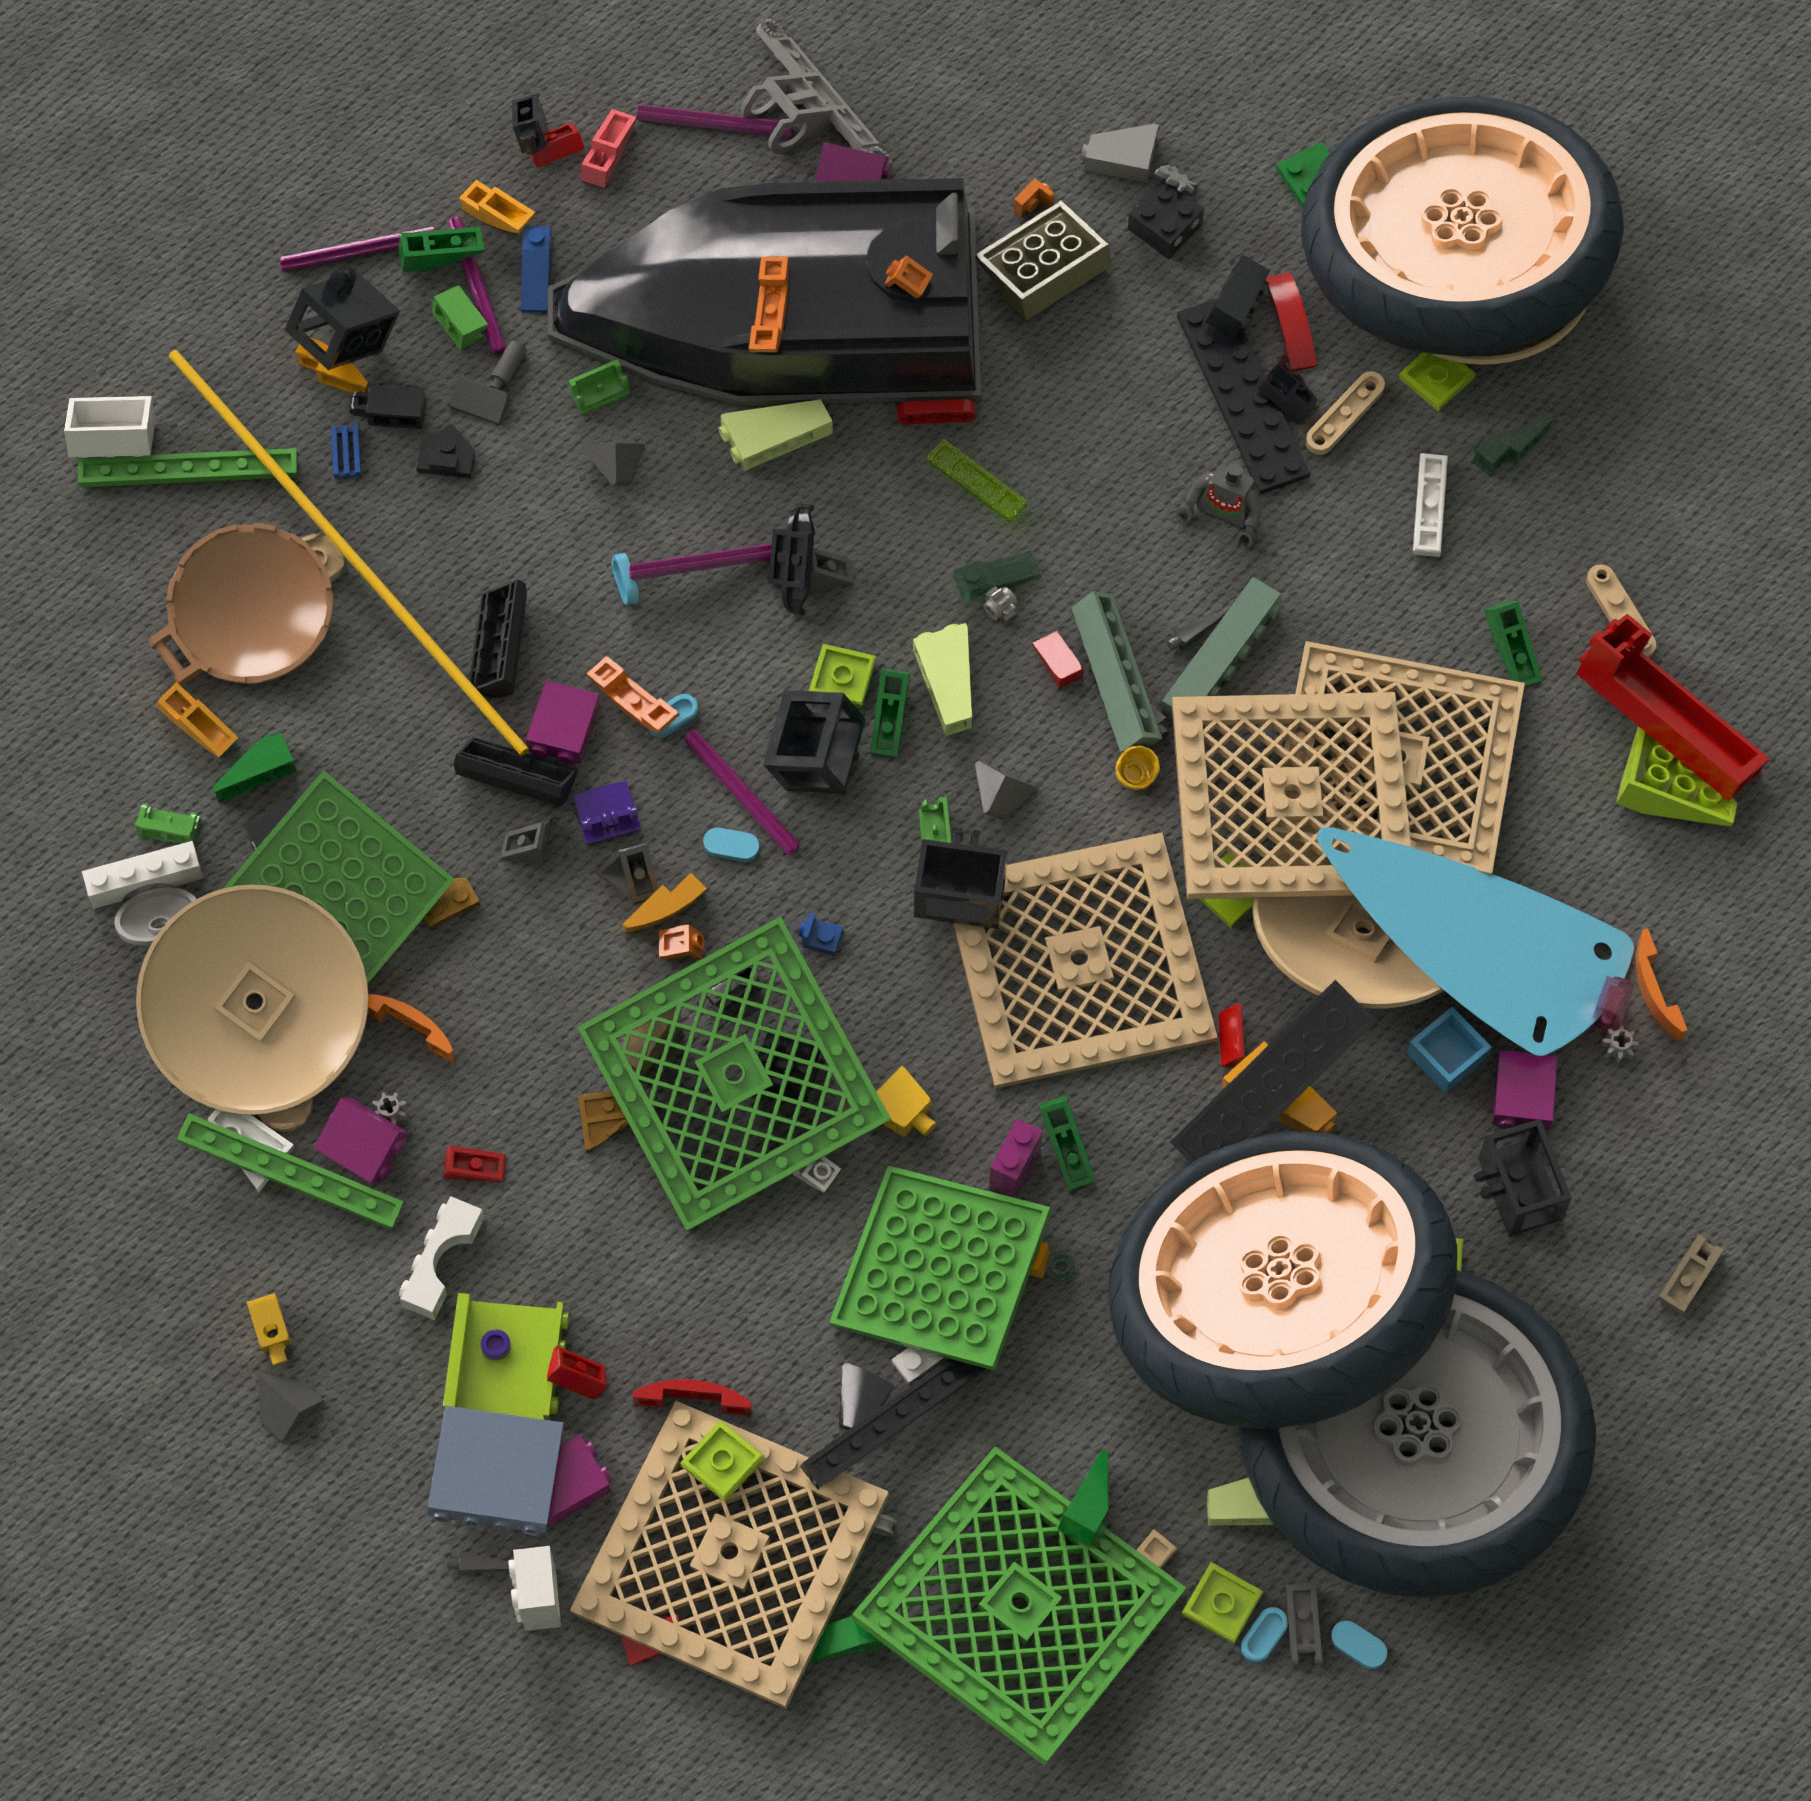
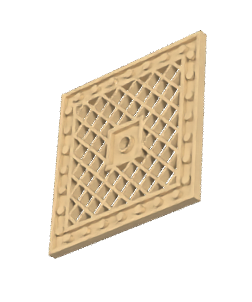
M1306 641L1295 694H1324V690L1328 694H1337L1338 692L1332 685L1341 680L1346 689L1339 693H1361L1359 690L1369 686L1374 693L1396 691L1402 698L1396 702L1399 730L1403 728L1406 732H1399L1401 753L1404 758L1402 763L1405 790L1412 798L1407 801L1409 829H1414L1416 832H1410L1411 847L1476 868L1477 871L1492 875L1525 683ZM1378 685L1386 686V687L1383 688V689H1381ZM1423 696L1429 704L1420 709L1415 700ZM1448 702H1451L1457 709L1450 714L1442 707ZM1407 705L1413 714L1404 718L1399 709ZM1476 707L1484 714L1478 719H1475L1469 712ZM1432 711H1435L1441 718L1434 723L1426 716ZM1460 716L1468 723L1462 728H1459L1453 721ZM1419 719L1425 728L1416 732L1410 724ZM1489 721L1488 731L1486 733L1485 730L1481 727V725ZM1444 725H1447L1452 732L1446 737H1443L1437 730ZM1326 726L1321 733L1324 734L1323 731L1329 729V727ZM1354 726L1348 731L1352 735H1355L1358 732L1361 735L1364 734V732L1356 726ZM1300 727L1293 732L1301 740L1308 735ZM1472 730L1480 737V739L1473 743L1465 736V734ZM1431 734L1436 743L1428 747L1430 737L1425 736ZM1369 737V738L1364 742V744H1365L1366 746L1370 747V749H1371V743H1370V737ZM1341 738L1336 743L1337 745L1341 742H1344L1348 748L1351 746V744L1343 738ZM1286 739L1284 749L1290 752L1296 746ZM1315 739L1308 744L1311 748L1314 747ZM1458 739L1464 748L1455 752L1449 744ZM1319 745L1314 750L1318 752L1323 745ZM1485 745L1484 754L1482 756L1477 749ZM1442 748L1448 757L1439 761L1433 753ZM1329 750L1328 752L1334 758L1329 762L1333 764L1339 757ZM1356 750L1351 755L1352 757L1355 756L1360 763L1366 758L1359 750ZM1302 751L1295 756L1303 764L1311 759ZM1470 754L1476 762L1467 767L1461 758ZM1427 758L1428 761L1432 764V766L1424 770L1425 761ZM1345 762L1340 766L1347 776L1354 770ZM1371 762L1366 768L1374 773L1373 762ZM1288 763L1285 767H1293V766ZM1318 763L1315 764L1319 767V776L1326 771ZM1454 763L1460 771L1451 776L1445 767ZM1481 768L1480 777L1478 780L1473 774V772ZM1436 772L1444 779L1437 785L1429 778V776ZM1333 775L1327 778L1329 784L1334 788L1341 783ZM1358 776L1354 779L1361 787H1364L1369 782L1363 783ZM1465 777L1472 786L1462 790L1457 781ZM1423 782L1428 790L1419 794L1416 790H1420L1421 783ZM1450 787L1456 795L1447 800L1441 791ZM1321 789V797L1323 800L1326 797V792ZM1345 789L1341 792L1349 800L1356 795L1354 791L1347 792ZM1294 790L1285 792V795L1290 799L1300 797L1299 793ZM1477 792L1474 804L1468 796ZM1434 796L1440 804L1431 809L1424 800ZM1334 800L1328 806L1338 813L1337 808L1341 804ZM1461 801L1468 810L1458 814L1453 805ZM1366 803L1359 808L1366 812L1371 805ZM1418 805L1423 814L1415 818L1409 809ZM1445 810L1452 819L1442 823L1436 815ZM1351 812L1343 818L1353 825L1355 823L1353 820L1358 817ZM1324 813L1323 820L1319 821L1323 825L1330 820L1328 816H1324ZM1473 816L1470 828L1464 820ZM1430 820L1435 829L1427 833L1420 824ZM1291 822V823H1293L1295 826H1297L1300 822ZM1337 823L1333 826V828L1344 830ZM1366 823L1358 829L1368 836L1374 831ZM1309 824L1302 830L1310 838L1318 832ZM1281 825L1274 830L1281 838L1290 833ZM1455 825L1463 832L1462 835L1456 838L1448 831ZM1441 834L1444 839L1437 838L1436 836ZM1295 837L1294 839H1292V840H1295V841H1300V840H1299L1298 838H1296V837Z
M1395 692L1172 697L1187 899L1354 895L1317 843V833L1310 838L1302 831L1308 824L1316 831H1319L1323 827H1333L1337 823L1346 831L1363 834L1358 829L1366 823L1374 830L1369 836L1377 838L1380 835V839L1411 847ZM1338 723H1347V724L1342 727V726L1339 725ZM1282 724H1291V725H1290L1288 728H1286V727L1283 726ZM1255 725H1263V726L1258 729ZM1326 726L1336 733L1331 739L1321 733ZM1354 726L1364 732L1358 739L1348 732ZM1271 727L1281 734L1275 740H1272L1265 734ZM1298 727L1308 733L1303 740L1293 733ZM1215 728L1225 735L1219 742L1209 735ZM1243 728L1252 734L1247 741L1237 735ZM1369 737L1371 749L1364 744ZM1341 738L1351 744L1346 751L1336 745ZM1286 739L1296 746L1290 752L1280 746ZM1313 739H1316L1323 745L1318 752L1308 745ZM1230 740L1240 747L1235 753H1231L1224 747ZM1257 740H1260L1267 746L1262 753L1252 746ZM1204 742L1211 747L1206 754ZM1329 750L1339 757L1333 764L1323 757ZM1356 750H1359L1366 756L1361 763L1351 756ZM1273 751L1283 758L1277 765L1267 758ZM1301 751L1311 758L1305 764L1295 758ZM1245 752L1255 759L1249 765L1239 759ZM1217 753L1226 759L1221 766L1211 759ZM1344 762L1354 769L1348 776L1338 769ZM1371 762H1373L1374 773L1366 768ZM1289 763V764L1292 765L1293 767H1285V766ZM1316 763L1326 770L1320 776L1319 767H1312ZM1232 764L1242 771L1236 778L1226 771ZM1260 764L1265 767L1262 768V776L1254 771ZM1206 767L1214 772L1209 778H1207ZM1359 774L1369 781L1364 787H1361L1354 781ZM1331 775L1341 781L1336 788L1325 781ZM1247 776L1257 783L1251 790L1241 783ZM1219 777L1229 784L1223 791L1213 784ZM1374 786H1375L1376 798H1375L1372 794L1369 793V791H1370ZM1346 787L1356 793L1351 800L1341 794ZM1262 788L1264 801L1256 795ZM1234 789L1244 796L1238 803L1228 796ZM1321 789L1328 794L1323 800L1321 797ZM1294 790L1299 793L1300 797L1290 799L1285 795V792ZM1208 791L1216 796L1210 803ZM1333 799L1344 806L1338 813L1328 806ZM1361 799H1364L1371 805L1366 812L1356 805ZM1221 801L1231 808L1225 815L1215 808ZM1249 801L1259 808L1253 815L1243 808ZM1349 811L1359 818L1353 825L1343 818ZM1376 811H1378L1379 823L1371 817ZM1264 813L1266 823L1272 822L1268 827L1259 820ZM1323 813L1330 818L1325 825L1319 822L1323 820ZM1236 814L1246 820L1240 827L1230 820ZM1210 815L1218 821L1212 828ZM1291 822H1300V823H1299L1297 826H1295V825H1294L1293 823H1291ZM1279 825L1290 832L1284 838H1281L1274 832ZM1223 826L1233 833L1227 840L1217 833ZM1251 826L1261 832L1256 839H1253L1246 833ZM1295 837L1305 844L1299 851L1289 844ZM1238 838L1248 845L1242 852L1232 845ZM1266 838H1269L1276 844L1271 851L1261 845ZM1333 838L1332 848H1339L1344 853L1350 852L1351 848L1347 843ZM1212 840L1220 846L1214 853ZM1310 849L1320 856L1314 863L1304 856ZM1254 850L1263 857L1258 864L1247 857ZM1281 850H1284L1292 857L1286 864L1276 857ZM1225 851L1235 858L1229 865L1219 858ZM1325 861H1327V862H1328L1329 864H1331V865H1322V864H1323ZM1270 862V863H1271L1272 865H1274L1275 867H1265V866ZM1297 862H1299V863H1300L1301 865H1303V866H1294V865H1295ZM1240 863H1242V864H1243L1244 866H1246V867H1237V866H1238Z
M1162 833L1007 865L1003 896H1012L1008 902L1002 901L1003 909L1000 915L999 928L1009 934L1003 944L991 937L996 930L994 928H989L987 933H985L984 927L953 923L994 1089L1216 1042L1218 1039ZM1121 872L1117 879L1108 875L1112 873ZM1128 873L1140 879L1134 889L1122 883ZM1095 877L1090 885L1081 881ZM1100 879L1113 885L1107 895L1095 889ZM1067 883L1062 891L1054 887L1055 885ZM1073 884L1085 891L1080 900L1067 894ZM1144 884H1146L1149 897L1139 892ZM1039 889L1035 897L1027 893V891ZM1117 889L1130 895L1124 905L1112 898ZM1046 890L1058 897L1052 907L1040 900ZM1090 894L1102 901L1097 910L1084 904ZM1018 896L1030 902L1025 912L1012 906ZM1135 898L1147 905L1142 914L1129 908ZM1063 900L1075 907L1069 916L1057 910ZM1107 904L1119 910L1114 920L1101 914ZM1035 906L1047 912L1042 922L1029 916ZM1151 909L1153 910L1156 923L1146 918ZM1080 910L1092 916L1086 926L1074 920ZM1007 912L1020 918L1014 928L1002 922ZM1124 914L1136 920L1131 930L1119 924ZM1052 916L1065 922L1059 932L1047 926ZM1097 920L1109 926L1104 935H1102L1100 926L1093 927ZM1024 922L1037 928L1031 938L1019 932ZM1141 924L1154 930L1148 940L1136 934ZM1069 926L1078 930L1065 933ZM1114 930L1126 936L1120 946L1108 939ZM1042 931L1050 936L1045 938L1046 947L1036 941ZM1158 934L1160 936L1163 949L1153 944ZM1014 937L1026 943L1021 953L1008 947ZM1131 939L1144 946L1138 956L1125 949ZM988 944L998 949L993 959ZM1031 947L1043 953L1038 963L1025 957ZM1106 947L1116 952L1111 961H1109ZM1148 949L1161 956L1155 966L1142 959ZM1004 953L1016 959L1010 970L998 963ZM1080 953L1086 956L1087 962L1083 965H1075L1071 961V957ZM1121 955L1133 962L1127 972L1115 965ZM1048 957L1052 972L1042 967ZM1165 960L1170 975L1160 969ZM1021 963L1033 969L1027 980L1015 973ZM1138 965L1150 972L1144 982L1132 975ZM995 970L1005 975L1000 984H998ZM1038 973L1050 979L1044 989L1032 983ZM1113 973L1123 978L1117 988L1107 983L1113 981ZM1155 975L1168 982L1162 992L1149 985ZM1010 979L1023 985L1017 995L1004 989ZM1127 981L1140 988L1134 998L1121 991ZM1055 983L1058 993L1066 991L1062 999L1049 993ZM1172 985L1177 1001L1166 995ZM1088 986H1093L1089 994L1080 989ZM1100 987L1112 993L1107 1003L1094 997ZM1027 989L1040 995L1034 1005L1021 999ZM1145 991L1157 997L1152 1007L1139 1001ZM1072 993L1084 999L1079 1009L1066 1003ZM1002 996L1012 1001L1006 1011ZM1117 997L1129 1003L1124 1013L1111 1007ZM1044 999L1057 1005L1051 1015L1038 1009ZM1162 1001L1174 1007L1169 1018L1156 1011ZM1089 1003L1102 1009L1096 1020L1083 1013ZM1016 1005L1029 1011L1023 1021L1011 1015ZM1134 1007L1147 1014L1141 1024L1128 1017ZM1061 1009L1074 1015L1068 1025L1056 1019ZM1180 1011L1181 1018L1175 1019L1178 1012ZM1106 1013L1119 1019L1113 1030L1100 1023ZM1034 1015L1046 1021L1041 1031L1028 1025ZM1151 1017L1160 1021L1159 1023L1147 1025ZM1079 1019L1091 1025L1086 1035L1073 1029ZM1008 1021L1019 1027L1013 1037L1011 1036ZM1124 1023L1133 1027L1131 1029L1119 1031ZM1051 1024L1064 1031L1058 1041L1045 1035ZM1096 1029L1105 1033L1103 1035L1091 1037ZM1023 1031L1036 1037L1030 1047L1017 1041ZM1068 1035H1071L1072 1037L1077 1039L1075 1041L1063 1043ZM1040 1041L1050 1045L1036 1049ZM1015 1048L1022 1052L1016 1053Z
M675 1401L570 1612L584 1620L656 1650L663 1655L786 1709L873 1531L878 1517L888 1500L889 1492L844 1472L817 1490L800 1468L801 1463L809 1457L722 1421L762 1453L765 1460L753 1472L756 1473L759 1481L758 1485L743 1489L741 1485L739 1492L733 1493L726 1502L722 1499H717L704 1504L700 1493L709 1489L703 1484L697 1485L695 1478L685 1469L678 1472L675 1471L682 1457L684 1459L720 1419ZM690 1441L695 1443L691 1446H688ZM760 1472L770 1475L774 1479L763 1482ZM689 1476L693 1487L677 1493L674 1481ZM786 1483L802 1490L790 1494ZM670 1484L673 1495L662 1498ZM782 1484L786 1496L770 1501L766 1490ZM762 1491L766 1503L750 1509L746 1497ZM813 1494L828 1501L817 1505ZM696 1495L700 1506L684 1512L680 1500ZM809 1495L813 1507L797 1513L793 1501ZM743 1499L746 1510L730 1516L726 1504ZM676 1502L680 1513L664 1519L661 1507ZM789 1503L793 1514L777 1520L773 1508ZM723 1506L726 1517L716 1513L710 1523L707 1512ZM840 1506L847 1509L844 1516L842 1514ZM836 1507L840 1519L824 1524L820 1512ZM657 1510L660 1521L649 1525ZM769 1510L773 1522L757 1527L753 1516ZM703 1513L707 1525L691 1530L687 1519ZM816 1514L820 1526L804 1532L800 1520ZM749 1518L753 1529L738 1523V1521ZM683 1521L686 1533L671 1538L667 1526ZM796 1522L800 1533L784 1539L780 1527ZM663 1528L667 1540L651 1545L647 1534ZM838 1528L830 1543L827 1531ZM776 1529L780 1541L768 1545L771 1539L764 1533ZM823 1533L827 1545L811 1551L807 1539ZM705 1534L697 1549L694 1538ZM642 1537H644L647 1547L636 1551ZM690 1540L693 1552L678 1557L674 1545ZM803 1541L807 1552L791 1558L787 1546ZM735 1546L738 1548V1554L735 1558L729 1560L722 1557V1552L726 1547ZM670 1547L673 1559L658 1564L654 1553ZM783 1548L787 1560L771 1566L767 1554ZM825 1554L819 1569H817L814 1558ZM650 1555L653 1567L638 1572L634 1560ZM763 1556L767 1567L755 1571ZM692 1560L690 1568L696 1572L684 1576L680 1564ZM810 1560L814 1572L798 1577L794 1565ZM630 1563L634 1574L623 1577ZM676 1566L680 1578L664 1583L661 1572ZM790 1567L794 1579L778 1585L774 1573ZM657 1574L660 1586L644 1591L641 1579ZM770 1575L774 1587L758 1592L754 1580ZM708 1577L723 1584L711 1588ZM703 1578L707 1590L691 1595L687 1583ZM636 1581L640 1593L624 1598L621 1586ZM812 1581L804 1596L801 1584ZM750 1582L754 1594L738 1600L734 1588L745 1593ZM683 1585L687 1597L671 1603L667 1591ZM797 1586L801 1598L785 1604L781 1592ZM616 1589H617V1592H618V1595H619L620 1600L617 1599V1598L612 1597V1596L614 1595ZM730 1590L734 1601L718 1607L714 1595ZM663 1593L667 1605L651 1610L647 1598ZM777 1594L781 1606L765 1611L761 1599ZM710 1597L714 1609L698 1615L694 1603ZM643 1600L646 1611L631 1604ZM757 1601L761 1613L745 1619L741 1607ZM690 1604L694 1616L678 1622L674 1610ZM800 1607L793 1622H791L788 1611ZM737 1609L741 1621L725 1626L721 1614ZM670 1612L673 1623L657 1616ZM784 1613L788 1625L772 1631L768 1619ZM717 1616L720 1629L705 1634L701 1622ZM764 1621L768 1633L752 1638L748 1626ZM697 1624L700 1635L685 1628ZM744 1628L747 1640L732 1646L728 1633ZM786 1634L780 1649H778L775 1638ZM724 1636L727 1647L712 1641V1639ZM771 1640L775 1652L759 1658L755 1645ZM751 1648L754 1659L739 1653V1651ZM773 1661L771 1666L766 1665V1663Z

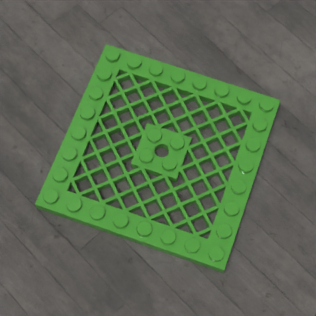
M781 916L577 1027L686 1231L693 1229L891 1121L888 1112ZM770 957L774 965L761 961ZM753 966L749 979L736 976ZM758 966L773 970L769 985L754 981ZM777 973H779L788 991L774 987ZM727 980L724 993L711 990V988ZM733 980L747 984L743 999L729 995ZM752 986L767 990L763 1005L748 1001ZM772 991L787 995L783 1010L768 1006ZM702 994L698 1007L685 1003ZM707 994L722 998L718 1013L703 1009ZM791 998L802 1016L787 1012ZM727 999L741 1003L738 1018L723 1015ZM747 1005L761 1009L757 1024L742 1020ZM676 1008L673 1021L660 1017ZM682 1008L696 1011L693 1026L678 1023ZM766 1011L781 1015L777 1030L762 1026ZM702 1013L716 1017L712 1032L697 1028ZM786 1017L800 1020L796 1036L782 1032ZM721 1019L736 1023L732 1038L717 1034ZM651 1022L647 1035L634 1031ZM656 1022L671 1025L667 1041L653 1037ZM805 1023L815 1041L801 1037ZM741 1025L755 1029L752 1042L749 1041L746 1034L737 1038ZM676 1027L691 1031L687 1046L672 1042ZM760 1030L775 1034L771 1050L756 1046ZM696 1033L710 1037L706 1052L691 1048ZM631 1035L646 1039L642 1054L627 1050ZM625 1036L623 1046L621 1047L618 1039ZM780 1036L795 1040L791 1055L776 1051ZM715 1039L729 1042L712 1052ZM651 1041L665 1045L661 1060L647 1056ZM799 1042L814 1046L810 1061L795 1057ZM670 1047L685 1051L681 1066L666 1062ZM819 1048L829 1067L815 1063ZM755 1050L769 1054L765 1068ZM690 1052L704 1056L695 1061L699 1071L686 1068ZM626 1055L640 1059L636 1073ZM774 1056L789 1060L785 1075L770 1071ZM645 1061L659 1064L655 1080L641 1076ZM793 1062L808 1065L804 1081L789 1077ZM733 1065H737L742 1069V1077L736 1082L729 1081L726 1077L727 1069ZM664 1066L679 1070L675 1086L660 1082ZM813 1067L828 1071L824 1087L809 1082ZM684 1072L699 1076L694 1091L680 1087ZM832 1074H834L843 1092L829 1088ZM769 1076L783 1079L779 1095L764 1091L774 1086ZM703 1078L713 1097L699 1093ZM639 1080L653 1084L650 1098H648ZM788 1081L803 1085L798 1100L784 1096ZM658 1086L673 1090L669 1105L654 1101ZM807 1087L822 1091L818 1106L803 1102ZM678 1092L693 1096L688 1111L674 1107ZM827 1093L842 1097L838 1112L823 1108ZM757 1095L753 1109L739 1105ZM762 1095L777 1099L773 1114L758 1110ZM697 1098L712 1101L708 1117L693 1113ZM847 1099L852 1108L843 1112ZM782 1101L797 1105L792 1120L778 1116ZM717 1104L722 1113L731 1109L728 1122L713 1118ZM653 1106L667 1109L663 1124ZM801 1107L816 1110L812 1126L797 1122ZM737 1109L752 1113L747 1128L733 1124ZM672 1111L687 1115L682 1131L668 1127ZM821 1112L835 1116L817 1126ZM756 1115L771 1119L767 1134L752 1130ZM692 1117L706 1121L702 1136L687 1132ZM776 1120L791 1125L787 1140L772 1136ZM711 1123L726 1127L722 1142L707 1138ZM796 1126L810 1130L792 1140ZM731 1129L746 1133L741 1148L727 1144ZM667 1131L681 1135L677 1150ZM751 1134L765 1138L761 1154L746 1150ZM686 1137L700 1141L696 1156L681 1152ZM770 1140L784 1144L766 1154ZM705 1143L720 1146L716 1162L701 1158ZM725 1148L740 1152L735 1168L721 1164ZM745 1154L758 1158L741 1168ZM681 1157L695 1160L691 1174H689ZM700 1162L714 1166L710 1182L695 1178ZM719 1168L733 1172L715 1182ZM694 1182L707 1185V1187L698 1191Z
M995 1446L855 1610L851 1620L1046 1766L1181 1598L1186 1587L1107 1528L1100 1539L1094 1537L1089 1547L1059 1531V1524L1071 1502ZM1010 1500L1011 1511L997 1512L996 1501ZM989 1502L991 1512L980 1513ZM1017 1503L1022 1505L1027 1510H1018ZM1034 1518L1035 1529L1021 1530L1020 1519ZM1013 1519L1015 1530H1000L999 1520ZM1041 1520L1050 1527L1042 1528ZM992 1521L994 1532L980 1533L978 1522ZM972 1523L973 1533L962 1534ZM1058 1536L1059 1546L1045 1547L1044 1537ZM1037 1537L1039 1548H1024L1023 1538ZM1065 1538L1074 1545L1066 1546ZM1016 1539L1018 1549L1004 1550L1002 1540ZM981 1541H996L997 1551L983 1552ZM975 1542L976 1553L962 1554L961 1543ZM954 1544L955 1554L945 1555ZM1068 1554H1082L1083 1564L1069 1565ZM1061 1555L1063 1566L1049 1567L1047 1556ZM1089 1556L1096 1560L1098 1563L1090 1564ZM1040 1557L1042 1567L1028 1568L1026 1558ZM1005 1559H1020L1021 1566L1013 1562L1007 1570ZM999 1560L1000 1571L986 1572L985 1561ZM978 1561L979 1572L965 1573L964 1562ZM957 1563L959 1574L944 1575L943 1564ZM936 1565L938 1575L927 1576ZM1092 1572H1106L1107 1582L1093 1583ZM1085 1573L1087 1584L1073 1585L1071 1574ZM1064 1574L1066 1585L1052 1586L1050 1575ZM1113 1574L1123 1581H1114ZM1043 1576L1045 1584H1043L1035 1577ZM988 1580H998L989 1591ZM981 1581L983 1592L968 1593L967 1582ZM960 1583L962 1594L947 1595L946 1584ZM939 1584L941 1595L926 1596L925 1585ZM919 1587L920 1597L908 1598ZM1130 1589L1131 1600H1117L1116 1590ZM1109 1591L1111 1602L1097 1603L1095 1592ZM1088 1592L1090 1603L1076 1604L1074 1593ZM1137 1592H1139L1142 1595L1139 1599ZM1060 1594L1068 1595L1069 1605L1058 1606L1062 1600ZM1017 1597L1023 1598L1027 1602L1028 1607L1017 1609L1013 1606L1012 1599ZM981 1601L977 1608L980 1612L972 1613L970 1602ZM963 1602L965 1613L950 1614L949 1603ZM942 1604L944 1615L929 1616L928 1605ZM921 1606L923 1617L908 1618L907 1607ZM899 1608L901 1609V1615L897 1613ZM1130 1609L1121 1620L1119 1610ZM1112 1610L1114 1621L1100 1622L1098 1611ZM1092 1612L1093 1623L1079 1624L1078 1613ZM1071 1614L1073 1625L1059 1626L1057 1615ZM1050 1616L1052 1626L1041 1627V1625ZM987 1620L989 1631L975 1633L973 1621ZM966 1622L968 1633L954 1634L952 1623ZM995 1623L1002 1627L1004 1630L996 1631ZM945 1624L947 1635L932 1636L931 1625ZM924 1625L925 1633H923L915 1626ZM1113 1630L1108 1638L1103 1641L1102 1631ZM1095 1632L1097 1643L1083 1644L1081 1633ZM1074 1633L1076 1645L1062 1646L1060 1634ZM1053 1635L1055 1646L1041 1647L1039 1636ZM1011 1638L1013 1650L999 1651L997 1639ZM1033 1638L1034 1648L1020 1649L1019 1641L1026 1645ZM976 1641H991V1652H978ZM970 1642L971 1653L957 1654L955 1643ZM939 1644H949L950 1652H948ZM1096 1652L1086 1664L1084 1653ZM1077 1653L1079 1665L1065 1666L1063 1654ZM1057 1655L1058 1666L1044 1667L1042 1656ZM1036 1657L1037 1668L1023 1669L1021 1658ZM1015 1658L1016 1670L1002 1671L1000 1659ZM994 1660L995 1671L981 1673L979 1661ZM963 1662H973L974 1670ZM1079 1673L1068 1685L1067 1674ZM1060 1675L1062 1686L1047 1687L1046 1676ZM1039 1677L1041 1688L1026 1689L1025 1678ZM1018 1678L1020 1690L1005 1691L1004 1679ZM997 1680L998 1689L988 1681ZM1061 1695L1051 1707L1049 1696ZM1042 1697L1044 1708L1030 1709L1028 1698ZM1021 1698L1022 1707L1012 1699Z

